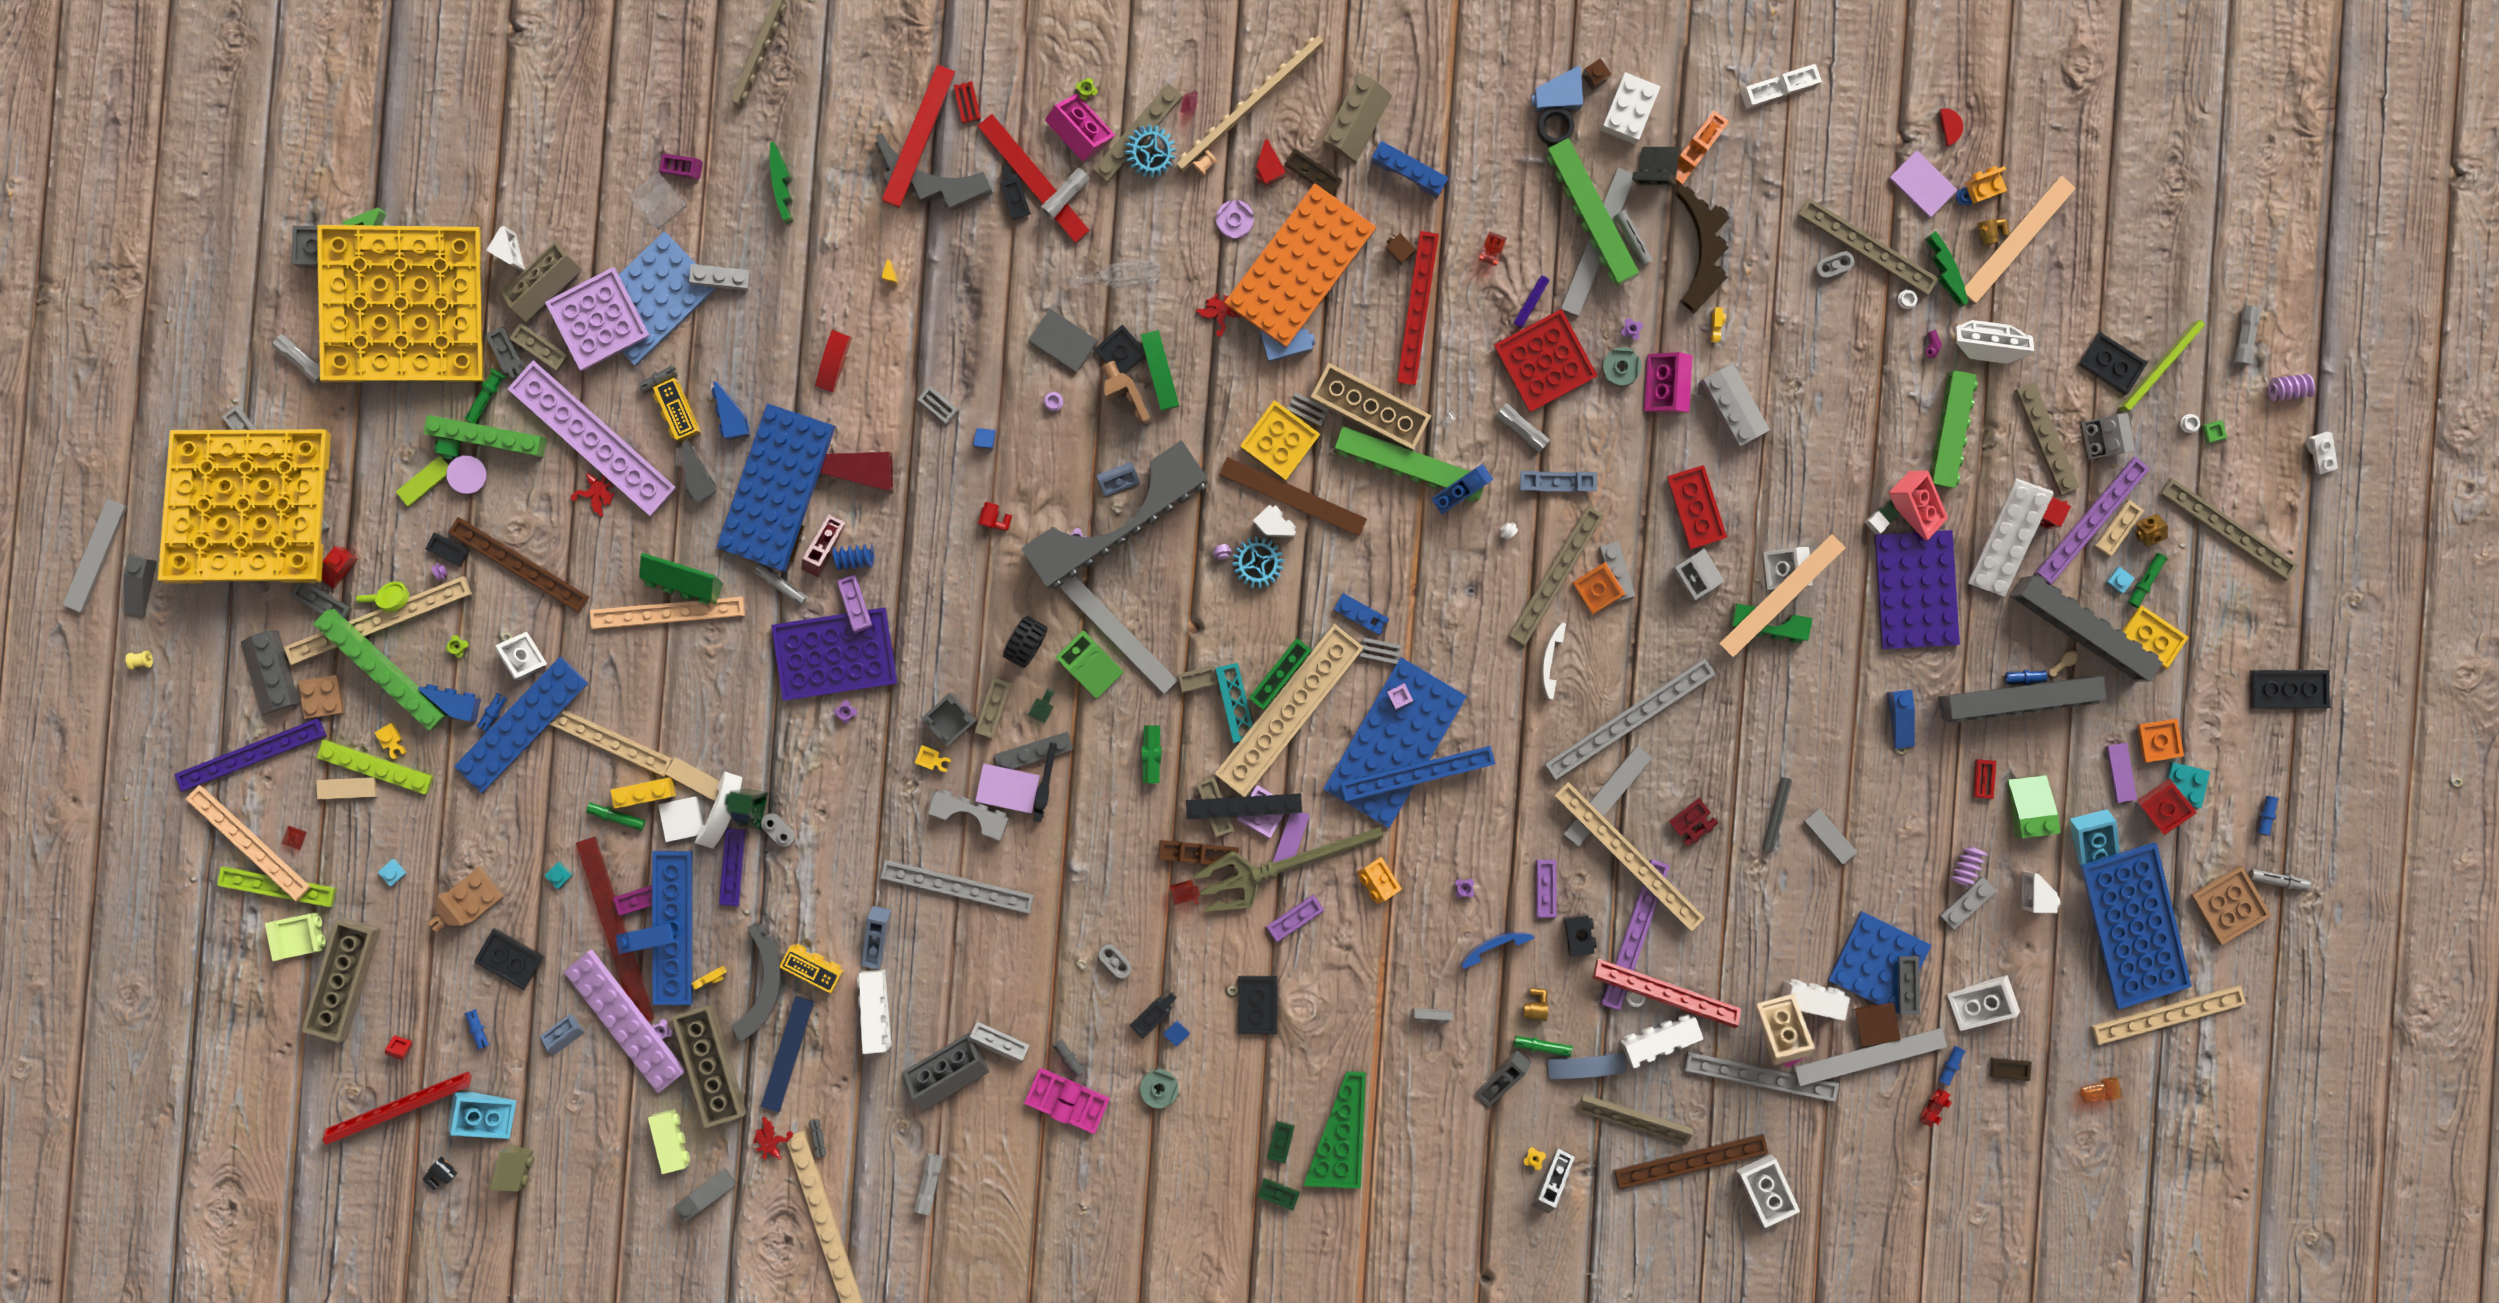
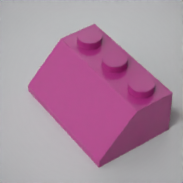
M1078 94L1056 104L1045 118L1051 129L1060 136L1064 143L1083 162L1096 155L1115 137V134Z
M1681 352L1648 354L1644 411L1689 413L1693 355Z

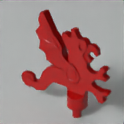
M1215 294L1214 297L1206 300L1208 302L1206 306L1210 308L1196 309V312L1201 314V317H1206L1207 319L1217 316V322L1221 326V330H1217L1216 335L1221 337L1226 329L1225 317L1228 315L1232 318L1237 317L1240 319L1241 316L1224 304L1229 297L1228 295L1225 296L1224 294V301H1220V298H1216L1219 295Z
M587 473L585 476L588 478L587 482L591 485V488L587 491L577 490L570 498L575 501L578 499L577 495L592 497L591 507H593L594 512L603 517L600 496L605 506L607 503L611 505V500L615 493L612 492L610 494V491L606 489L608 486L613 487V485H611V482L604 484V481L608 479L604 475H602V480L599 482L594 476H590Z
M762 1117L764 1131L762 1128L757 1129L753 1139L754 1144L756 1141H758V1144H761V1148L757 1147L755 1150H757V1153L764 1151L760 1157L764 1158V1160L767 1159V1153H770L773 1158L781 1160L780 1151L775 1146L779 1142H788L793 1137V1132L788 1131L787 1137L781 1135L774 1136L775 1127L772 1125V1122L766 1117Z

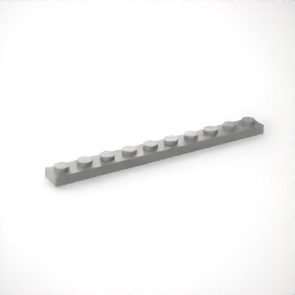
M1705 658L1546 762L1545 766L1555 780L1716 675L1707 660Z

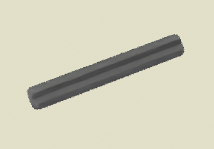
M1782 777L1763 846V849L1773 852L1775 849L1792 784V779Z

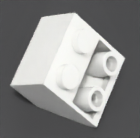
M1269 505L1253 520V524L1265 537L1293 538L1296 535V526L1289 519L1285 521L1281 517L1283 513L1277 506L1272 507Z

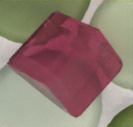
M1197 92L1184 94L1181 113L1195 114L1198 101Z

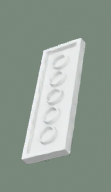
M2015 478L1968 579V584L2004 597L2006 596L2053 496V491Z

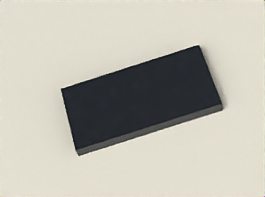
M2250 670L2251 708H2330V670Z

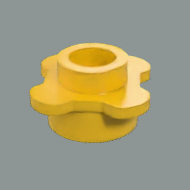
M1531 1147L1528 1149L1524 1164L1526 1166L1531 1165L1536 1170L1542 1168L1541 1163L1546 1158V1154Z

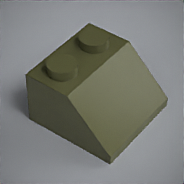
M512 1144L501 1150L490 1190L519 1191L526 1187L529 1181L527 1173L534 1162V1157L532 1156L534 1150Z

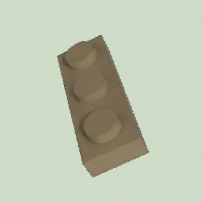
M519 323L510 336L511 340L558 372L569 357L565 352L522 323Z
M992 678L975 733L994 738L1011 683Z
M1214 776L1196 783L1202 799L1222 798ZM1229 817L1209 818L1216 837L1234 831Z

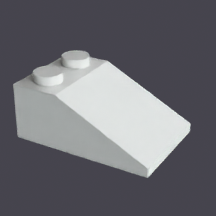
M2008 975L1947 994L1960 1031L2014 1018L2020 1013Z

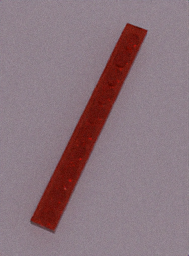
M595 836L576 842L622 988L647 1021L653 1020L655 1017L634 952L619 954L616 935L627 933L622 915H618L613 900L615 893L597 838Z

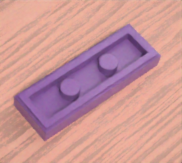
M856 575L837 580L854 633L872 628L873 625Z
M2127 743L2106 746L2116 803L2137 800Z
M1304 812L1289 814L1273 862L1296 855L1310 814Z
M1536 860L1537 918H1556V860Z
M1313 894L1266 927L1275 941L1278 942L1322 913L1324 909Z

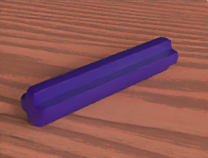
M1541 275L1514 321L1517 327L1522 328L1550 281L1547 277Z

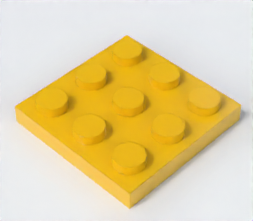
M1274 400L1240 447L1284 480H1287L1320 436V433Z

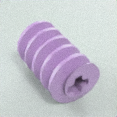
M2309 374L2281 376L2280 378L2273 377L2268 385V396L2273 402L2277 399L2283 401L2284 397L2286 400H2290L2292 397L2293 399H2298L2299 396L2306 398L2307 396L2313 397L2315 394V383Z
M1969 846L1970 848L1962 849L1966 855L1959 856L1963 862L1956 863L1960 869H1954L1953 872L1957 876L1950 877L1952 881L1970 888L1969 884H1975L1971 878L1979 876L1974 871L1982 869L1977 864L1985 862L1980 857L1988 856L1987 853Z

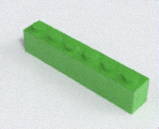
M1960 371L1948 373L1930 469V476L1935 487L1953 489L1959 484V467L1962 466L1964 460L1962 450L1967 444L1965 434L1971 422L1969 413L1974 406L1972 396L1978 385L1975 374Z
M431 415L426 417L423 434L538 457H544L547 439L541 436Z

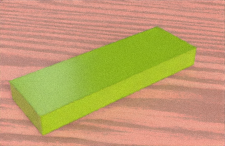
M441 455L400 487L396 493L408 507L412 506L447 477L449 463Z

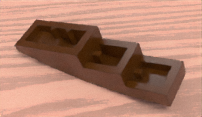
M1159 840L1157 859L1211 865L1230 852L1239 853V847Z

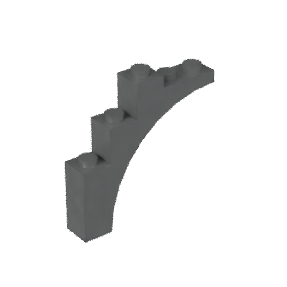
M883 133L875 136L877 139L875 146L879 154L883 152L885 157L882 160L887 171L890 170L884 173L886 180H883V183L887 188L899 156L890 147ZM916 169L909 188H912L916 200L920 198L922 203L944 195L940 198L944 207H949L951 211L993 193L984 172L967 177L946 178L926 174Z

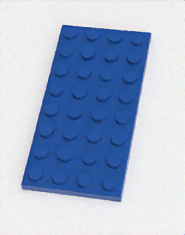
M767 403L716 548L785 572L836 426Z
M1400 657L1323 789L1390 828L1414 785L1345 801L1341 782L1429 761L1467 696ZM1405 683L1413 701L1395 709L1387 692Z
M2153 842L2080 865L2115 1007L2119 1010L2192 987L2158 845Z

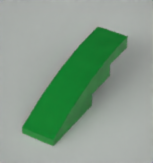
M772 141L770 142L771 181L782 219L788 224L794 221L786 203L793 201L786 186V183L792 181V178L778 146Z
M1934 231L1925 238L1936 253L1930 259L1942 273L1937 277L1939 278L1938 281L1958 307L1961 308L1968 303L1963 280L1948 247L1937 231Z
M1159 330L1141 334V340L1161 411L1180 407Z

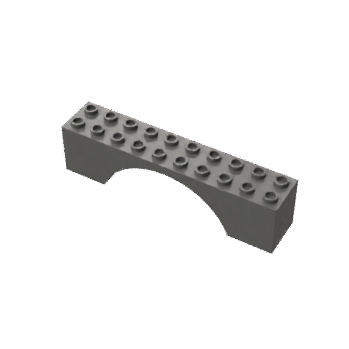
M1182 440L1150 461L1151 482L1146 500L1138 513L1123 527L1111 533L1095 537L1074 536L1052 527L1021 548L1049 589L1053 588L1055 590L1063 584V579L1066 577L1073 578L1080 573L1078 569L1083 566L1085 568L1095 563L1094 559L1099 555L1104 557L1111 552V547L1114 545L1120 546L1125 543L1127 536L1133 534V536L1137 535L1143 530L1142 526L1147 523L1149 525L1153 524L1159 519L1158 516L1164 512L1166 515L1175 509L1174 505L1179 501L1181 504L1191 498V493L1194 491L1199 493L1207 487V476Z

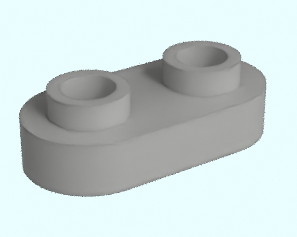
M1840 252L1824 258L1817 263L1816 273L1819 277L1827 279L1846 272L1853 267L1854 257L1849 252ZM1841 259L1846 262L1844 266L1840 264ZM1826 266L1828 268V272H1824L1822 270V267Z
M767 814L763 817L761 821L763 830L778 845L786 847L794 842V831L778 815ZM769 820L774 822L773 827L768 826ZM783 833L787 835L786 841L781 839Z
M1106 944L1100 949V960L1116 977L1125 978L1130 974L1132 970L1130 961L1114 945ZM1107 950L1112 951L1113 955L1111 957L1106 956L1105 952ZM1120 964L1125 965L1126 969L1124 971L1119 970Z

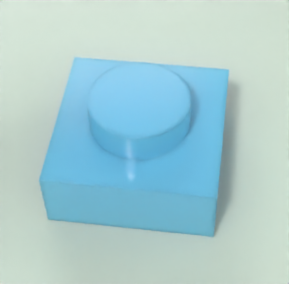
M2117 567L2106 583L2120 594H2124L2135 578L2121 567Z
M392 859L378 871L379 875L390 887L407 874L395 859Z

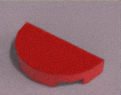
M1941 108L1939 113L1946 147L1961 138L1963 121L1955 111L1949 108Z

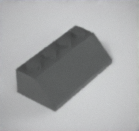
M265 631L241 641L262 715L299 705L300 701L279 631Z
M969 1033L903 1071L912 1100L922 1111L989 1073L979 1048L975 1043L968 1041Z

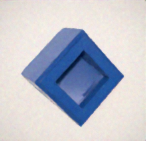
M977 428L973 446L994 449L996 430Z
M1178 1019L1163 1032V1035L1176 1047L1190 1034Z

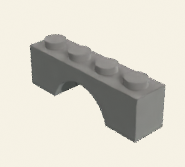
M944 789L941 792L937 791L935 793L928 814L947 820L956 812H969L979 820L982 834L1002 840L1010 819L1006 817L1007 813L997 809L995 812L988 810L989 806L982 803L974 805L970 803V799L960 796L958 799L952 796V792Z

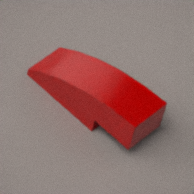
M831 330L815 383L816 387L834 393L852 341L850 336Z

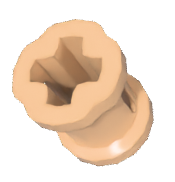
M1205 150L1204 155L1197 161H1193L1192 164L1202 175H1205L1206 170L1218 161L1208 150Z

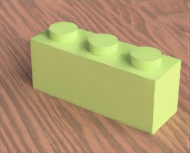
M675 1109L648 1117L662 1174L685 1169L689 1165L690 1155L688 1151H685V1135L680 1131L681 1119L679 1114L676 1113Z

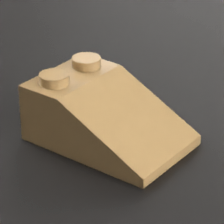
M1794 994L1756 1004L1773 1065L1812 1055L1814 1046Z

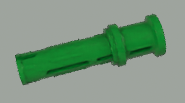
M493 368L490 369L491 373L486 381L482 382L481 387L483 388L464 419L476 424L490 398L498 392L497 388L502 380L506 379V375Z

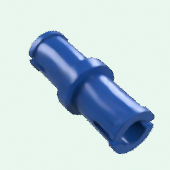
M2046 670L2006 672L2005 682L2006 684L2023 683L2024 685L2034 682H2047Z
M495 694L489 707L485 708V713L477 724L478 728L481 729L485 724L482 730L486 732L489 730L495 718L499 717V711L507 701V697L503 696L498 702L502 694Z
M2266 796L2263 812H2260L2261 821L2257 831L2258 834L2270 836L2273 820H2276L2275 811L2279 798Z
M474 1009L464 1013L470 1027L469 1033L473 1035L477 1050L489 1046L483 1030L485 1027L481 1025L477 1010Z
M1954 1045L1948 1061L1946 1060L1944 1063L1945 1067L1938 1081L1950 1086L1956 1070L1959 1071L1960 1069L1959 1064L1966 1052L1964 1049Z

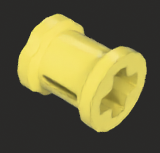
M148 650L139 654L128 653L126 655L127 667L130 670L143 666L146 668L152 667V654Z

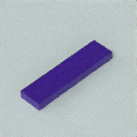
M726 828L719 905L740 906L746 829Z

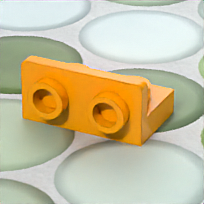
M1997 166L1985 170L1986 173L1984 174L1982 171L1971 175V180L1965 182L1973 204L2007 191L2000 174L2006 170L2005 166L1997 168Z
M1382 857L1377 858L1366 867L1357 871L1359 880L1366 886L1371 899L1377 904L1386 901L1401 890L1400 885Z

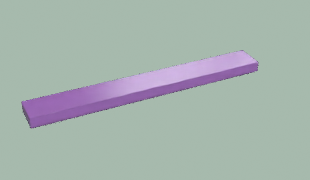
M2133 457L2034 573L2046 579V583L2051 585L2150 468L2137 457Z
M1651 859L1650 864L1666 878L1670 865ZM1643 883L1615 961V965L1633 971L1658 902V898ZM1607 984L1601 1004L1620 1011L1627 990Z

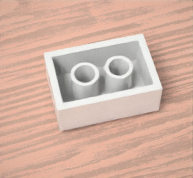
M1625 72L1600 131L1636 145L1661 86Z
M1791 979L1790 982L1784 981L1781 997L1794 994L1800 1011L1845 1021L1850 1000L1849 997L1844 995L1845 992L1832 987H1828V990H1826L1825 987L1810 983L1807 986V983L1796 979Z
M1768 1155L1736 1170L1755 1213L1765 1228L1800 1212L1774 1156Z

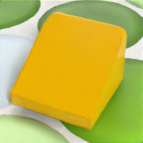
M887 259L882 278L886 282L898 284L893 263Z

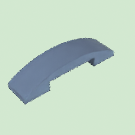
M1520 471V490L1596 492L1597 472Z
M1623 1052L1604 1054L1602 1056L1547 1059L1549 1079L1587 1078L1626 1072Z

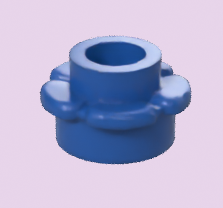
M1963 187L1956 193V201L1962 206H1969L1973 203L1966 187Z

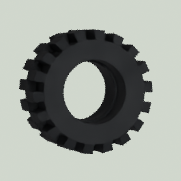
M1028 615L1025 616L1009 638L1003 651V657L1021 668H1025L1040 648L1047 634L1048 627Z

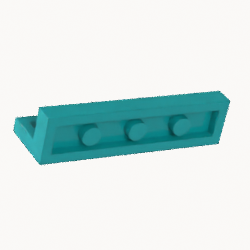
M1238 663L1215 668L1233 743L1241 741L1244 737H1240L1238 731L1242 722L1248 725L1249 728L1253 725ZM1235 667L1237 676L1232 682L1225 677L1224 670ZM1237 678H1238L1239 686L1235 684V681L1237 680ZM1227 681H1228L1229 683H1231V686L1229 687V689H1228V686H1227ZM1233 685L1241 691L1238 700L1230 697L1229 691ZM1241 697L1243 699L1244 705L1239 702ZM1231 700L1236 702L1234 707L1232 706ZM1237 704L1245 708L1246 713L1242 719L1234 715V709ZM1246 716H1247L1248 723L1245 722V721H1243ZM1236 719H1238V720L1240 721V723L1238 724V726H1237V723H1236Z

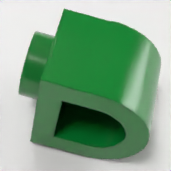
M438 438L434 445V452L442 454V458L454 460V456H459L461 442Z

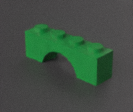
M1738 603L1733 604L1729 627L1735 629L1756 607ZM1794 614L1789 615L1781 625L1771 626L1767 624L1756 636L1764 637L1765 634L1772 635V639L1783 640L1785 637L1790 638L1792 643L1802 644V641L1809 640L1813 618Z

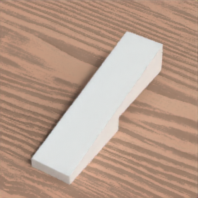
M1816 64L1784 73L1779 77L1747 86L1740 91L1746 109L1814 86L1822 81Z

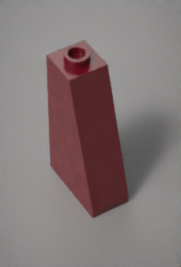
M891 452L826 454L821 474L894 492Z

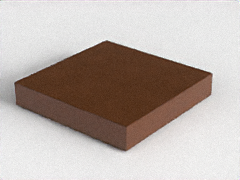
M1893 1002L1855 1009L1862 1047L1901 1040Z

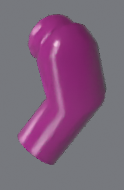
M1936 330L1927 333L1930 343L1925 354L1929 358H1935L1942 347Z

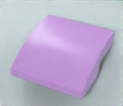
M1256 785L1250 796L1273 794ZM1284 814L1239 816L1236 821L1270 839Z

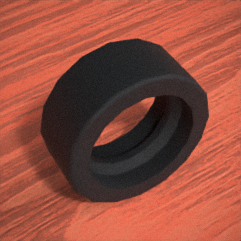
M1554 107L1546 110L1541 115L1537 124L1538 136L1542 142L1550 146L1570 138L1575 125L1573 117L1563 108ZM1560 116L1565 120L1567 129L1564 135L1554 138L1545 132L1544 125L1549 117Z

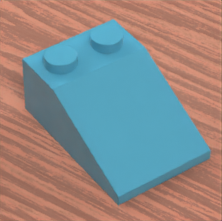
M2108 809L2070 818L2071 835L2079 866L2120 853L2117 822Z
M458 1091L453 1093L447 1126L449 1134L455 1136L510 1139L516 1100L475 1092Z

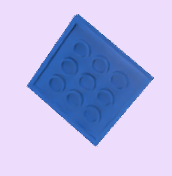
M1860 911L1828 980L1878 1005L1893 1002L1895 1011L1899 1014L1898 956H1919L1920 971L1931 948V944Z

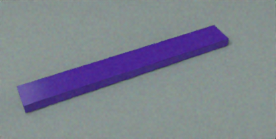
M317 718L174 775L180 791L184 792L327 735L321 719Z

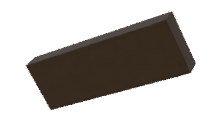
M1296 148L1284 164V166L1313 185L1314 183L1332 196L1343 180Z

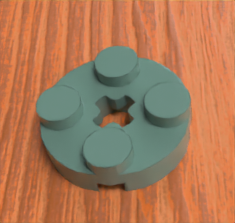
M1618 347L1610 351L1602 364L1605 379L1617 386H1626L1634 382L1640 375L1642 368L1639 356L1627 347ZM1621 361L1627 366V369H1624L1623 372L1617 368Z
M1153 1069L1141 1081L1140 1092L1142 1098L1147 1105L1153 1108H1164L1172 1104L1178 1095V1081L1168 1070ZM1159 1083L1163 1084L1162 1087L1165 1090L1156 1093L1154 1086L1159 1085Z

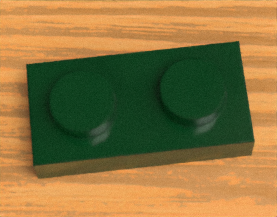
M1276 1120L1267 1159L1286 1164L1295 1128L1294 1124Z
M1264 1177L1257 1197L1294 1210L1300 1191Z

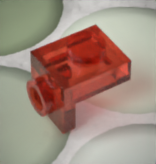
M1489 232L1478 260L1497 266L1507 238L1497 233Z
M1191 879L1169 886L1174 905L1191 900L1194 901L1195 905L1199 904L1197 897H1200L1198 886H1194Z

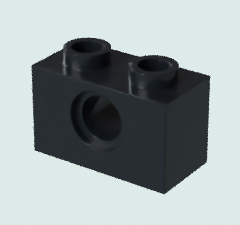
M1588 914L1564 917L1569 955L1575 957L1595 954L1594 949L1597 948V943L1591 933V930L1594 929L1593 919L1589 918ZM1579 930H1584L1586 933L1585 938L1582 940L1576 938Z

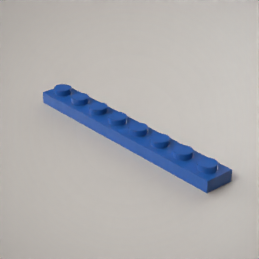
M1486 746L1341 782L1345 801H1350L1495 765L1491 746Z

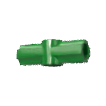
M1144 725V741L1142 745L1143 783H1160L1162 755L1160 725Z

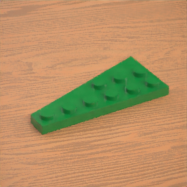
M1346 1071L1303 1186L1361 1189L1365 1071Z

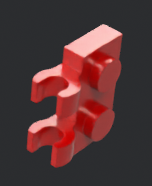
M1941 1088L1935 1090L1930 1097L1929 1105L1922 1110L1919 1121L1929 1127H1932L1934 1123L1939 1125L1942 1118L1938 1115L1944 1106L1949 1109L1952 1101L1948 1099L1951 1094Z

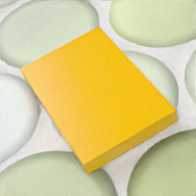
M2142 605L2135 610L2122 629L2127 634L2126 637L2128 639L2141 643L2143 645L2142 648L2147 652L2152 651L2159 656L2158 659L2163 662L2161 667L2164 669L2169 668L2189 638Z

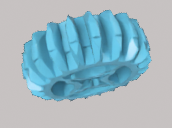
M1147 125L1146 130L1143 126H1140V133L1134 130L1133 134L1135 137L1128 136L1132 143H1125L1126 147H1130V150L1124 151V154H1130L1126 161H1133L1129 166L1131 169L1137 166L1136 174H1139L1142 170L1143 177H1146L1147 173H1149V177H1154L1155 171L1157 176H1161V170L1163 172L1168 171L1165 165L1169 167L1173 165L1169 159H1175L1171 152H1176V148H1170V145H1173L1175 142H1168V139L1171 137L1170 134L1163 136L1165 133L1164 128L1158 132L1159 126L1157 125L1153 127V130L1151 125ZM1151 135L1145 146L1138 145L1141 138ZM1157 138L1162 142L1164 152L1158 149ZM1151 145V150L1158 154H1150L1149 156V152L1143 149L1150 148ZM1136 150L1143 154L1144 165L1138 160ZM1155 157L1163 158L1155 167H1149Z
M1255 537V543H1252L1251 539L1248 538L1249 545L1246 546L1242 542L1241 546L1244 549L1236 548L1240 555H1233V558L1238 559V562H1233L1232 566H1239V569H1235L1234 573L1241 572L1238 580L1245 577L1246 579L1243 584L1247 585L1248 581H1251V588H1254V584L1258 583V588L1261 589L1262 582L1268 587L1269 583L1267 580L1270 579L1272 583H1275L1276 581L1273 576H1281L1276 571L1277 569L1283 570L1282 566H1278V563H1284V559H1278L1282 552H1275L1279 548L1278 545L1273 548L1270 547L1273 543L1272 540L1269 541L1268 545L1265 544V537L1262 538V543L1258 542V537ZM1255 547L1265 548L1271 555L1260 556ZM1250 549L1252 560L1242 566L1243 556ZM1254 553L1257 558L1265 560L1261 563L1263 572L1257 566L1252 565L1255 562ZM1274 560V568L1266 576L1264 565ZM1256 569L1261 578H1253L1246 574L1245 571Z

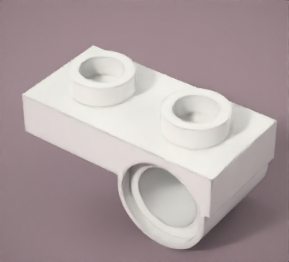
M2324 432L2306 439L2307 448L2313 454L2316 473L2321 475L2338 469L2333 433Z

